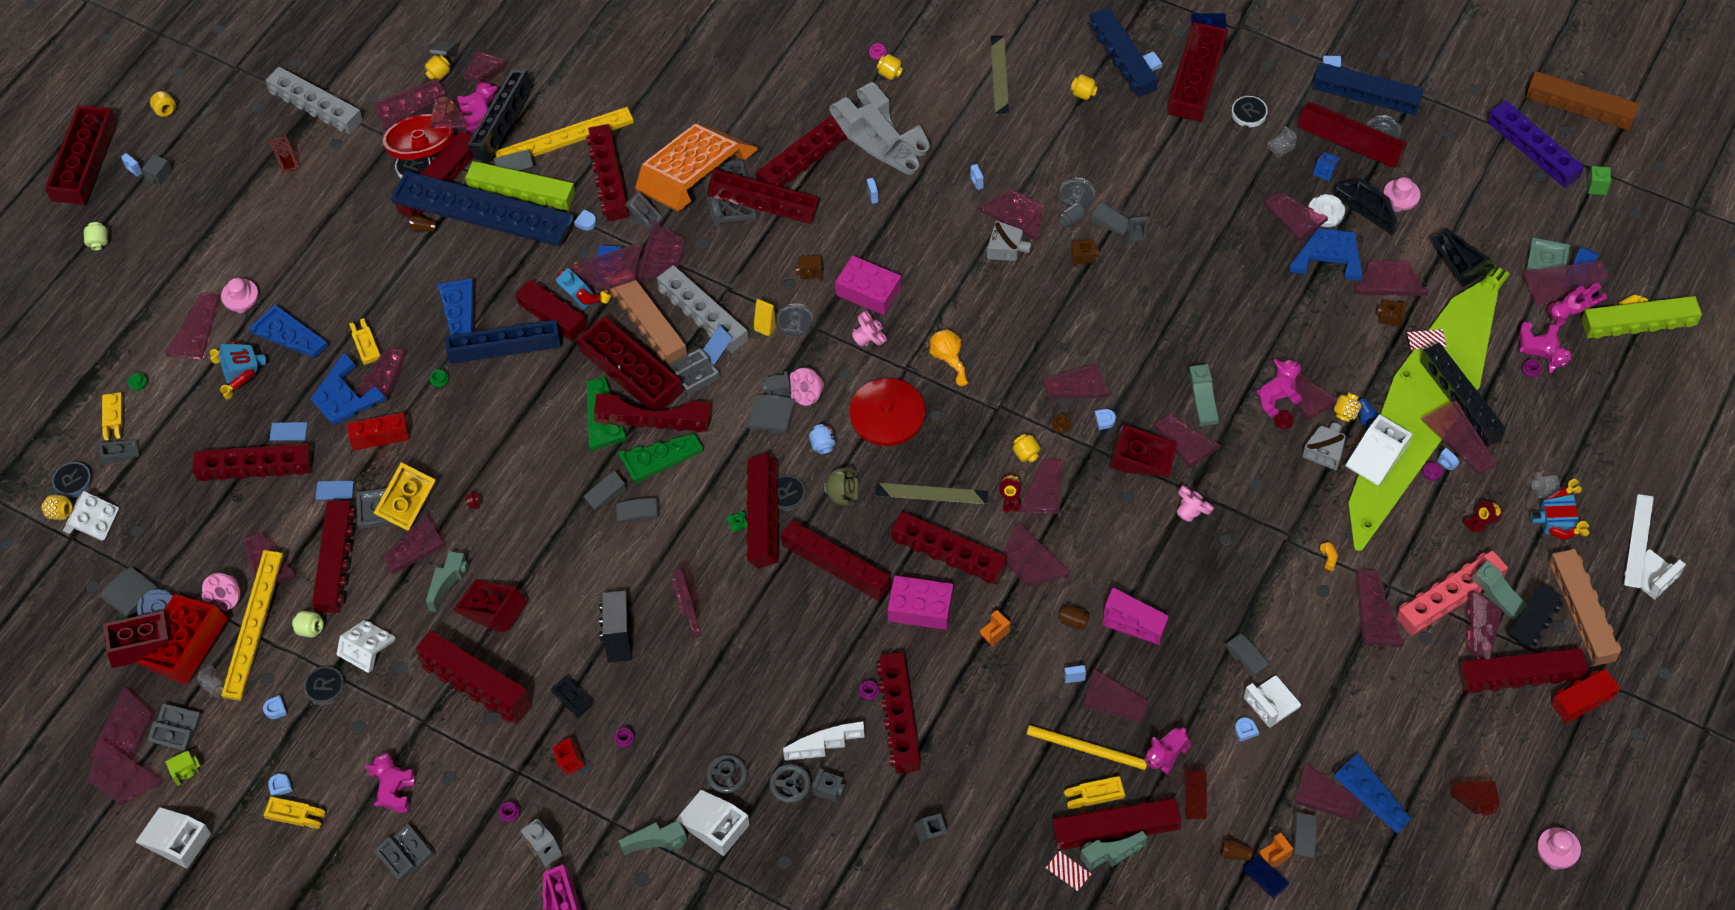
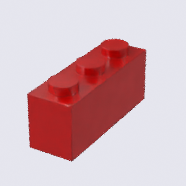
M404 412L347 423L348 437L353 451L410 440Z
M1606 669L1600 672L1594 671L1587 679L1583 681L1577 680L1567 690L1563 688L1554 694L1551 705L1565 724L1615 698L1620 687Z

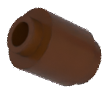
M1067 605L1066 608L1062 607L1059 614L1062 624L1078 630L1080 628L1085 630L1090 617L1089 614H1086V611Z

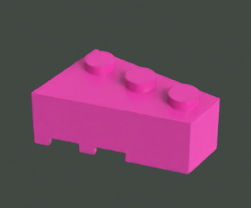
M1112 588L1104 609L1103 626L1160 645L1169 616Z
M564 865L545 871L543 874V910H582L570 871Z

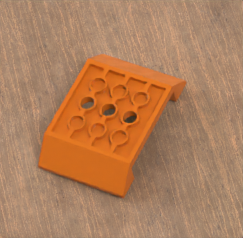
M694 124L642 164L635 189L641 194L678 212L691 202L686 191L688 188H691L697 181L718 167L728 157L735 155L745 160L758 149L716 128Z

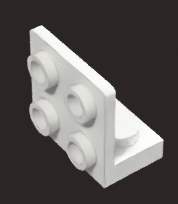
M83 491L77 499L63 531L70 534L73 529H76L104 541L119 508Z
M1649 549L1645 554L1640 588L1654 600L1657 599L1680 577L1686 564L1681 560L1675 564H1668Z
M363 620L340 636L337 656L369 673L374 668L376 654L393 643L395 636L373 625L371 622Z
M1277 676L1272 677L1257 688L1253 683L1246 687L1244 699L1269 728L1301 707L1300 702Z

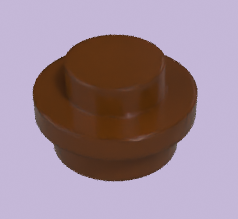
M1058 415L1052 421V428L1057 433H1066L1071 428V421L1065 415Z

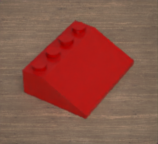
M174 594L163 610L169 642L134 663L172 681L187 685L225 625L228 617L214 605Z

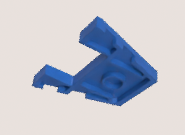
M1318 228L1290 265V272L1307 274L1310 260L1347 264L1345 279L1362 281V270L1355 232Z
M345 353L342 354L310 399L333 425L355 416V413L362 409L368 410L372 408V405L377 402L383 403L387 400L375 386L361 398L348 387L342 378L354 369L356 365Z

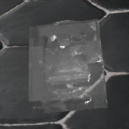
M1285 126L1282 128V134L1269 141L1267 147L1279 158L1295 148L1297 136Z
M1536 472L1534 479L1531 481L1532 490L1536 492L1537 498L1549 497L1561 490L1557 475L1542 477L1541 472Z
M208 664L206 668L199 672L196 679L201 688L220 699L223 691L222 683L215 677L217 673L214 667Z

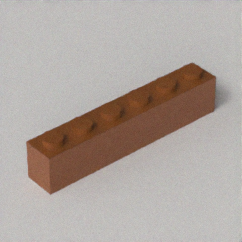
M1536 71L1526 98L1627 130H1630L1639 107V103Z

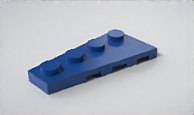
M473 279L437 284L448 320L450 334L456 335L473 332Z
M276 305L271 307L248 328L249 332L312 358H316L328 347L326 341Z
M1358 753L1334 775L1336 780L1397 834L1411 820L1409 815Z

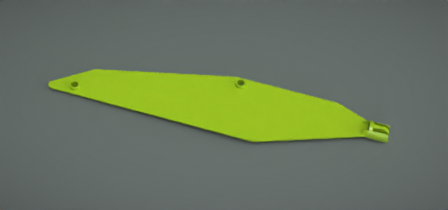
M1496 265L1481 282L1453 297L1429 329H1443L1447 346L1444 349L1477 391L1481 384L1498 290L1510 275L1506 271L1501 277L1504 270L1502 268H1499L1494 274L1497 268ZM1414 349L1396 373L1381 412L1383 417L1413 434L1409 447L1379 486L1358 475L1348 504L1353 544L1356 551L1364 549L1460 416L1456 408L1420 363L1423 350L1425 349Z

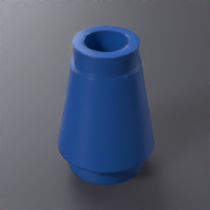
M1366 399L1358 400L1362 403L1359 411L1360 421L1366 427H1370L1378 417V413Z

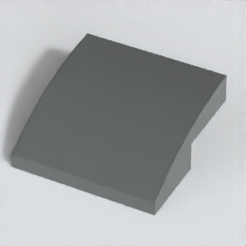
M701 348L668 365L670 371L681 380L682 388L688 395L721 378L720 373L710 363L709 357Z
M756 395L747 427L751 431L768 430L770 434L787 433L795 400L776 395Z
M130 567L110 582L100 593V597L124 616L129 617L137 612L139 599L148 591L156 590L158 587Z
M162 703L157 722H153L147 741L186 751L198 728L202 713Z
M408 823L393 838L387 837L374 850L398 881L413 873L434 855L430 847L412 825Z

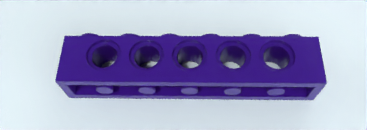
M1505 100L1490 111L1487 122L1561 186L1566 188L1580 178L1584 166L1565 149L1560 147L1552 138L1547 136L1539 127L1535 126L1526 116L1522 115L1513 105Z

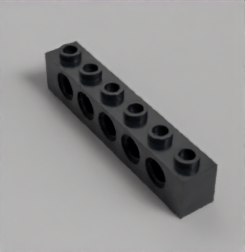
M511 70L468 143V147L475 160L491 161L534 86L527 71Z
M1439 342L1423 350L1420 363L1485 448L1502 440L1506 427Z

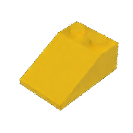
M401 462L373 514L409 531L433 490L436 480Z

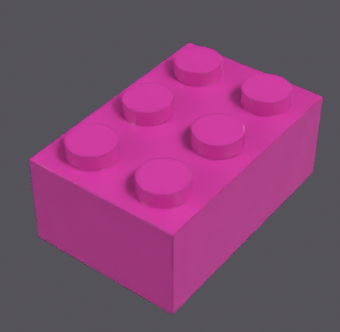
M853 255L835 282L837 296L884 316L902 289L901 275Z
M894 576L888 606V621L947 630L953 599V584Z

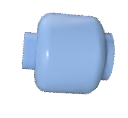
M823 424L816 425L813 428L814 430L809 433L812 449L819 454L831 452L836 445L833 430Z

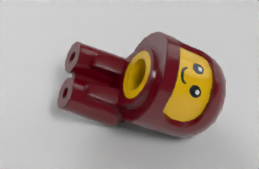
M1006 475L1000 482L999 491L1005 499L1003 511L1009 513L1011 509L1018 512L1021 508V500L1018 497L1021 494L1022 483L1016 475Z
M1483 501L1476 508V516L1464 519L1463 523L1465 526H1470V531L1473 533L1483 532L1486 529L1485 525L1495 524L1501 520L1503 509L1496 502Z

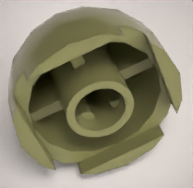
M852 467L839 468L832 471L824 484L825 493L837 505H855L853 501L858 499L859 482L858 478H854L852 474L856 473Z

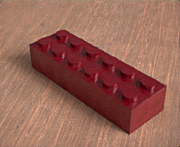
M1194 22L1169 100L1168 115L1199 122L1203 121L1226 46L1228 29Z
M77 105L45 187L52 202L86 204L117 123L111 108Z
M605 316L577 338L579 351L650 411H662L683 393L681 380Z
M431 630L415 648L418 654L417 658L422 664L421 668L429 674L431 672L434 673L441 682L445 684L448 682L459 693L464 692L468 694L472 701L484 704V707L491 713L496 712L500 714V717L507 723L513 722L518 725L532 707L525 688Z

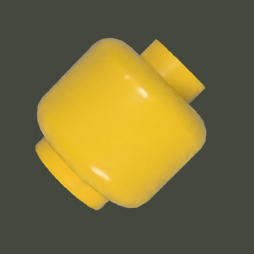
M890 54L882 56L876 67L878 68V73L889 80H893L895 77L899 78L904 69L901 67V60Z
M434 55L425 64V69L427 70L425 74L432 81L434 79L441 81L450 72L449 66L451 64L442 55Z
M1079 75L1074 77L1070 90H1072L1073 96L1088 100L1091 96H1095L1098 87L1095 86L1093 78Z
M159 91L150 98V106L158 116L167 117L175 111L176 103L169 93Z
M1023 434L1013 442V452L1021 462L1029 461L1032 463L1039 458L1038 453L1041 451V446L1032 435Z

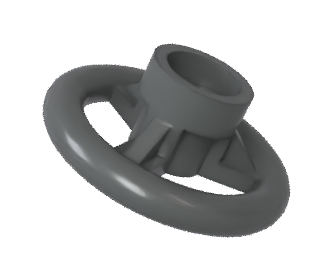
M722 755L715 758L709 764L706 772L707 781L718 792H735L744 785L747 778V768L738 757ZM740 767L741 777L734 785L732 777L734 771ZM713 775L720 776L726 780L727 787H722L715 783Z
M793 764L783 765L776 769L769 782L773 796L785 803H794L802 800L809 792L811 785L808 773L802 767ZM794 771L791 777L785 780H776L781 773ZM800 775H802L804 779V788L799 793V785L797 783V779ZM776 787H782L783 793L786 796L781 795Z

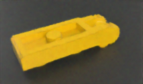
M363 318L360 319L363 329L356 331L357 329L353 322L349 323L363 365L380 360L381 356L370 328L367 327Z
M121 392L102 395L104 440H109L110 429H115V437L119 439L122 437L123 395Z
M1119 776L1080 784V786L1064 790L1065 797L1082 795V798L1071 800L1067 803L1070 809L1125 798V792Z
M270 797L263 816L265 819L319 829L321 823L307 817L308 814L324 817L325 811L311 807L309 804Z

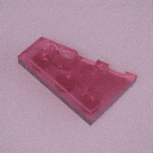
M476 51L475 57L471 59V64H468L464 71V79L469 80L471 83L479 84L506 67V60Z
M1277 192L1265 201V206L1299 241L1328 221V216L1321 215L1315 212L1314 209L1299 204L1297 200L1281 192Z
M1301 373L1296 377V391L1303 399L1296 404V407L1307 420L1335 406L1338 400L1337 397L1330 396L1325 392V389L1315 386Z
M1171 414L1154 424V428L1163 438L1177 442L1176 453L1188 467L1220 449V444L1206 439L1205 435L1193 431L1189 428V425Z
M1042 459L1020 512L1059 514L1061 460Z
M426 514L421 518V522L416 527L413 526L408 531V535L399 540L382 556L392 574L444 547L443 541Z
M262 533L242 539L254 581L263 550L276 552ZM284 560L282 561L276 584L296 577Z
M1093 669L1083 707L1143 723L1148 701Z

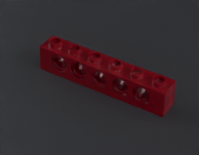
M831 115L757 170V181L783 187L789 181L794 180L802 171L807 170L815 161H819L827 152L832 151L840 142L845 141L847 136Z
M609 124L589 127V135H586L588 146L592 145L589 153L591 160H595L592 163L593 172L598 174L595 177L596 186L601 188V190H598L599 201L604 202V204H601L602 215H606L608 222L629 218Z
M713 169L707 191L708 197L812 224L819 198Z
M309 444L194 451L192 472L197 481L227 480L231 478L246 479L247 477L264 478L266 476H285L291 474L304 475L311 473L312 451Z
M904 512L900 513L891 529V539L895 543L906 545L915 552H922L933 560L945 562L952 568H959L968 575H975L986 583L997 585L1007 567L1006 556ZM950 548V549H952V550H951V551H946V550H944V549Z
M904 652L880 655V663H876L877 674L882 675V681H879L880 693H884L885 699H881L882 709L887 711V717L884 718L885 730L890 731V736H887L888 748H892L893 754L889 755L890 766L895 767L896 774L920 771ZM889 675H896L897 677H895V678H889L888 676H889ZM892 693L900 694L896 697L891 696ZM895 711L902 712L900 715L893 714ZM903 729L905 732L897 733L896 730ZM906 748L908 750L905 752H900L898 749Z

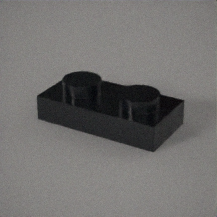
M567 677L551 688V692L577 719L593 706L592 702Z

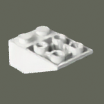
M1379 414L1348 460L1346 467L1379 486L1409 447L1413 434Z
M703 790L699 791L675 820V822L679 820L684 829L722 856L729 851L750 825L746 813L733 804Z
M159 807L136 840V843L188 869L211 833L205 824L187 815Z

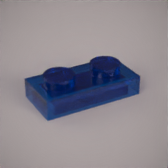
M1191 13V30L1194 22L1224 29L1227 28L1226 13Z
M1256 855L1243 868V872L1274 900L1289 886V882L1259 855Z

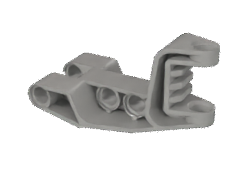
M869 82L856 90L858 98L863 104L858 109L847 97L830 105L832 116L849 140L873 157L907 175H913L917 172L919 161L916 155H926L930 147L921 126L917 125L899 135L890 119L889 99L875 83ZM922 144L925 150H919L916 145ZM906 163H912L915 169L908 168Z

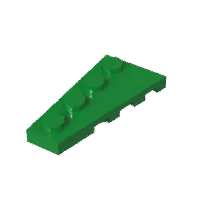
M605 376L587 382L590 451L626 441L622 426L594 423L596 393L611 395Z

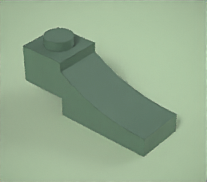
M1209 365L1190 366L1188 376L1199 426L1218 424L1219 418Z
M449 551L444 568L436 567L426 598L429 611L437 612L439 604L448 589L458 579L462 580L464 573H467L468 562L463 553Z
M1487 560L1473 574L1471 579L1485 591L1483 594L1512 620H1515L1525 609L1527 603L1509 586L1502 576L1503 573Z
M678 820L659 829L657 823H654L618 842L625 856L637 850L653 847H665L669 851L672 849L676 850L684 846L687 842V837Z
M1141 831L1132 837L1116 842L1101 843L1099 840L1093 843L1088 842L1082 847L1080 859L1089 871H1092L1106 861L1113 867L1146 846L1147 836Z

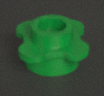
M739 511L737 514L727 517V522L731 525V531L739 532L747 528L744 512Z

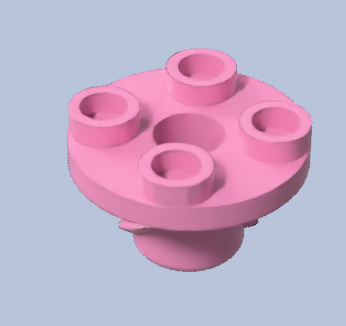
M1401 177L1392 180L1384 188L1383 193L1393 201L1396 212L1412 209L1419 203L1420 190L1409 178Z
M234 278L223 288L221 299L224 306L229 310L244 313L259 299V293L252 281Z
M867 311L858 316L861 326L853 329L852 337L859 346H868L871 340L879 346L887 341L886 336L881 331L883 326L878 320L874 321Z
M800 368L790 374L791 398L804 406L816 403L824 388L822 378L810 368Z
M1184 485L1179 489L1178 493L1183 499L1176 512L1181 519L1191 522L1201 512L1210 515L1214 507L1207 501L1203 502L1202 495L1196 491L1192 492Z
M213 573L204 580L202 599L205 602L216 606L222 611L232 609L239 602L240 589L237 579L233 576Z
M1550 828L1542 833L1537 843L1539 856L1550 868L1555 870L1573 866L1581 854L1579 840L1572 832L1564 828Z

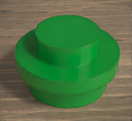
M437 369L431 373L430 383L432 386L439 388L448 383L449 377L445 371Z
M136 373L128 378L127 383L130 389L141 391L146 387L147 379L143 374Z

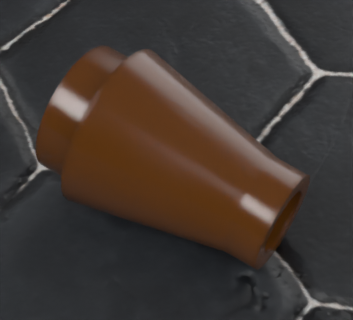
M418 214L416 216L411 215L409 229L413 230V232H435L437 221H432Z
M1231 839L1223 840L1220 856L1228 860H1251L1252 848H1248Z

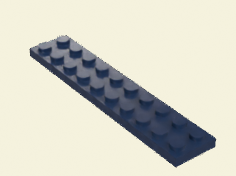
M408 171L404 172L391 197V201L394 204L560 247L573 220L572 214Z

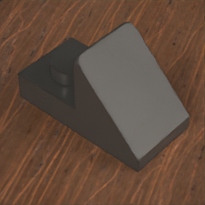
M639 191L635 192L625 204L633 213L630 220L650 230L662 218Z

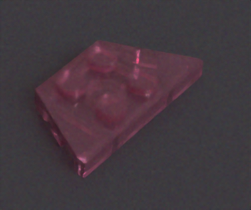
M1011 189L1001 196L992 198V202L985 205L981 203L978 206V211L999 222L1021 229L1024 235L1035 241L1039 239L1043 205Z
M653 221L638 273V281L642 282L657 278L673 265L679 269L686 244L685 239L675 235L670 229H664L659 226L657 221Z
M637 243L573 264L572 269L600 292L635 281L640 245Z
M1371 260L1366 272L1362 276V281H1360L1355 289V295L1427 296L1428 289L1422 286L1420 277L1413 271L1409 261Z
M1019 522L1016 524L1003 553L1007 557V566L1027 586L1037 585L1040 582H1050L1053 578L1061 576L1067 578L1070 572Z
M677 569L672 572L674 578L671 579L674 587L673 590L676 600L679 602L681 615H686L692 637L695 638L700 636V632L696 623L693 604L682 570Z
M123 687L90 753L92 759H98V756L104 755L112 757L122 753H136L154 716L127 688Z
M100 738L97 740L87 781L119 805L130 801L133 797L144 794L145 791L154 786L158 787L162 784L159 779Z

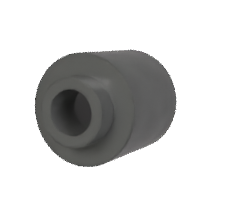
M1073 203L1060 212L1058 216L1060 224L1065 228L1072 227L1085 218V208L1081 204Z

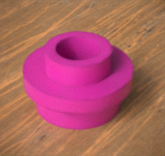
M880 43L873 44L869 50L870 57L875 60H880L887 53L884 45Z

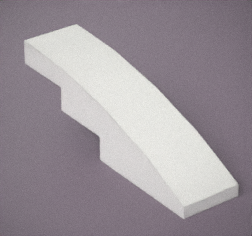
M863 722L832 727L801 738L783 748L784 759L795 760L825 757V749L845 747V739L865 738Z

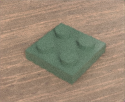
M1532 238L1526 271L1564 278L1570 245Z

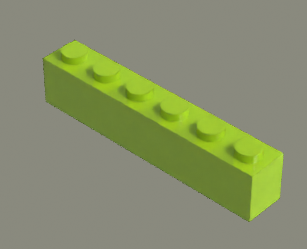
M475 161L472 162L465 177L469 188L499 194L523 202L536 203L541 206H551L558 210L569 211L576 194L574 184Z
M1696 296L1586 309L1581 321L1587 338H1601L1628 333L1637 334L1645 331L1654 332L1661 329L1671 330L1678 327H1693L1698 325L1702 313Z

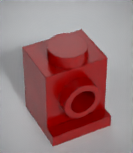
M571 738L563 740L552 747L558 767L567 775L585 766L578 745Z

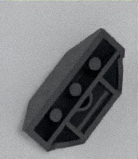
M1361 178L1336 185L1335 197L1390 235L1394 234L1397 220L1394 203L1390 197Z

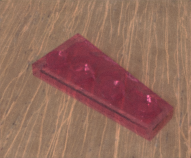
M435 79L373 103V106L385 131H387L395 123L412 117L443 97L445 92L439 80Z
M1603 261L1523 272L1537 307L1567 296L1579 286L1587 288L1594 283H1600L1609 279Z
M200 293L165 352L167 357L204 359L220 301L219 294Z
M1456 400L1422 418V421L1479 475L1497 465V462Z
M1358 570L1356 577L1363 644L1402 647L1404 641L1399 636V628L1397 622L1392 617V609L1390 603H1387L1385 598L1386 592L1378 571Z

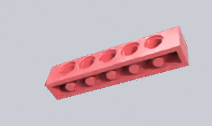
M1493 550L1488 554L1483 553L1472 564H1465L1461 571L1448 575L1442 583L1437 582L1426 593H1419L1412 602L1402 604L1398 609L1399 612L1396 619L1413 636L1484 591L1471 579L1484 562L1488 560L1503 573V578L1508 567Z

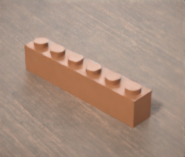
M629 270L609 280L611 286L609 291L613 298L617 297L622 310H626L631 322L638 325L637 328L640 334L647 337L649 346L652 349H656L661 361H665L667 365H670L687 355L686 345Z
M1575 549L1552 554L1549 566L1593 667L1616 662L1621 653V647L1619 642L1615 641L1612 626L1607 623L1605 610L1602 606L1600 607L1597 592L1590 584V576L1583 568L1581 556L1577 554Z

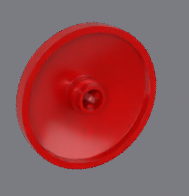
M435 114L416 115L392 125L383 136V145L385 151L394 158L403 160L421 159L434 155L446 148L453 140L454 130L452 123L443 116Z
M892 378L877 379L862 386L853 396L849 408L850 422L854 431L863 440L871 444L886 447L900 445L912 439L922 428L925 420L924 401L920 393L912 385L904 381Z

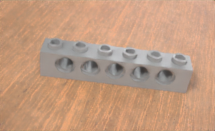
M278 67L265 80L268 91L272 95H277L285 102L294 104L298 109L307 111L311 116L320 118L324 123L333 125L340 132L344 131L350 135L363 121L361 112L356 107L281 67Z
M674 265L657 277L659 292L663 295L666 294L675 306L678 305L687 317L690 316L694 319L696 325L700 328L703 327L710 337L713 336L719 325L732 337L725 350L727 349L733 353L748 341L747 330Z

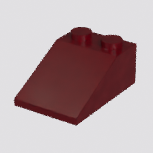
M1123 425L1116 435L1109 467L1125 473L1169 477L1177 442Z
M474 580L453 610L491 630L506 633L522 612L527 601L516 587Z
M164 611L103 624L107 655L112 668L133 664L169 642Z

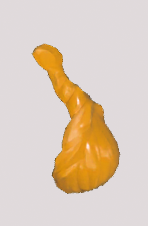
M948 329L934 333L929 343V354L934 358L944 360L951 367L955 368L958 372L955 379L958 386L967 385L965 367L958 356L962 347V339L959 335Z

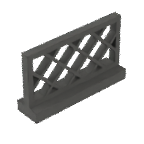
M743 160L722 162L718 167L714 168L747 178ZM732 167H740L738 174L730 169ZM713 170L702 178L713 227H720L722 222L756 220L757 216L753 208L741 205L738 209L730 206L731 202L725 203L722 200L707 196ZM746 208L751 214H743L740 211ZM728 209L733 212V215L724 216L723 212Z

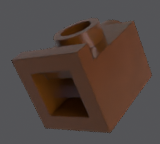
M1094 239L1072 241L1071 255L1073 267H1077V264L1096 262V257H1099L1098 246L1094 245Z
M821 255L799 257V264H796V275H800V279L819 278V281H823Z
M1384 300L1383 305H1378L1377 315L1380 316L1379 323L1401 328L1407 302L1398 303Z

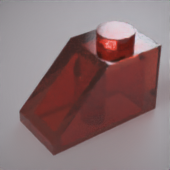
M285 134L267 140L283 175L300 168Z
M1185 770L1183 779L1185 819H1206V771Z
M1495 781L1453 784L1450 791L1451 797L1475 814L1492 815L1496 813L1500 805Z

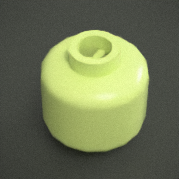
M89 223L84 228V243L86 246L91 247L92 250H101L102 247L108 244V230L102 223Z
M300 611L293 619L292 626L298 636L313 638L322 631L323 620L316 612Z

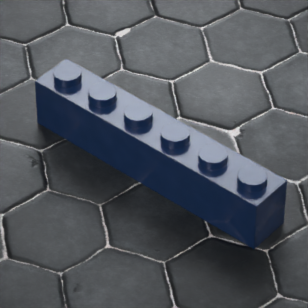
M1106 7L1090 13V21L1088 22L1090 30L1094 31L1098 42L1104 46L1106 54L1111 56L1114 66L1119 68L1123 79L1129 83L1131 91L1135 92L1138 98L1156 91L1158 78L1111 9Z
M1321 62L1313 84L1314 90L1415 116L1424 90L1417 86Z
M557 320L445 336L446 352L450 364L561 348Z

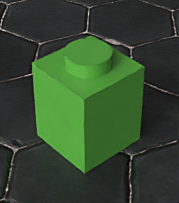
M1592 166L1587 178L1588 194L1606 195L1611 183L1610 167Z

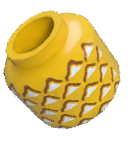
M1350 392L1347 395H1340L1334 406L1335 416L1347 422L1355 420L1362 407V403L1358 401L1359 397Z
M49 495L42 503L41 508L47 519L62 521L72 513L73 506L66 496Z

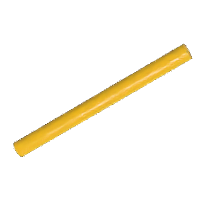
M1029 725L1027 735L1146 770L1147 764L1145 759Z

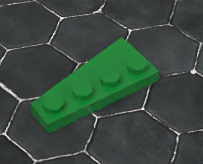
M695 434L670 439V442L653 443V446L635 447L634 450L624 452V450L618 451V456L634 484L702 453L703 448Z

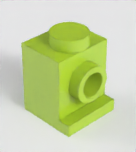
M189 751L165 761L177 786L181 785V780L189 779L195 773H198V767L201 766L196 755L192 757Z

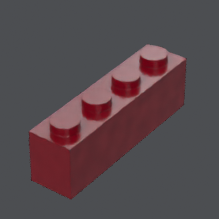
M529 280L515 293L517 304L542 322L557 320L559 333L571 342L586 328L585 316L580 311L576 312L567 302L560 301L554 293L547 292L539 283Z

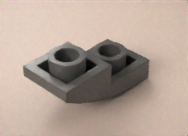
M646 498L616 503L617 521L622 524L636 519L642 522L659 517L658 500L656 498Z
M1242 634L1237 635L1225 644L1235 661L1240 660L1250 676L1255 675L1269 665L1258 649Z
M1295 812L1292 833H1294L1292 846L1294 850L1292 854L1314 858L1317 830L1316 816Z

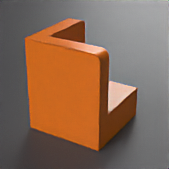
M996 610L991 614V622L980 630V635L994 646L1010 632V622Z
M1279 833L1274 836L1272 844L1262 849L1259 855L1272 870L1291 858L1294 849L1283 834Z

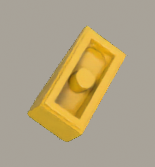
M757 299L754 330L770 336L776 328L774 305Z

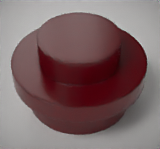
M1281 411L1275 416L1274 423L1278 428L1286 430L1292 427L1294 419L1289 412Z
M474 490L466 494L468 507L470 509H479L480 504H482L480 494Z

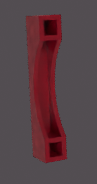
M596 393L594 423L708 432L710 403L690 401L683 406L671 410L649 411L633 407L619 399L616 395Z

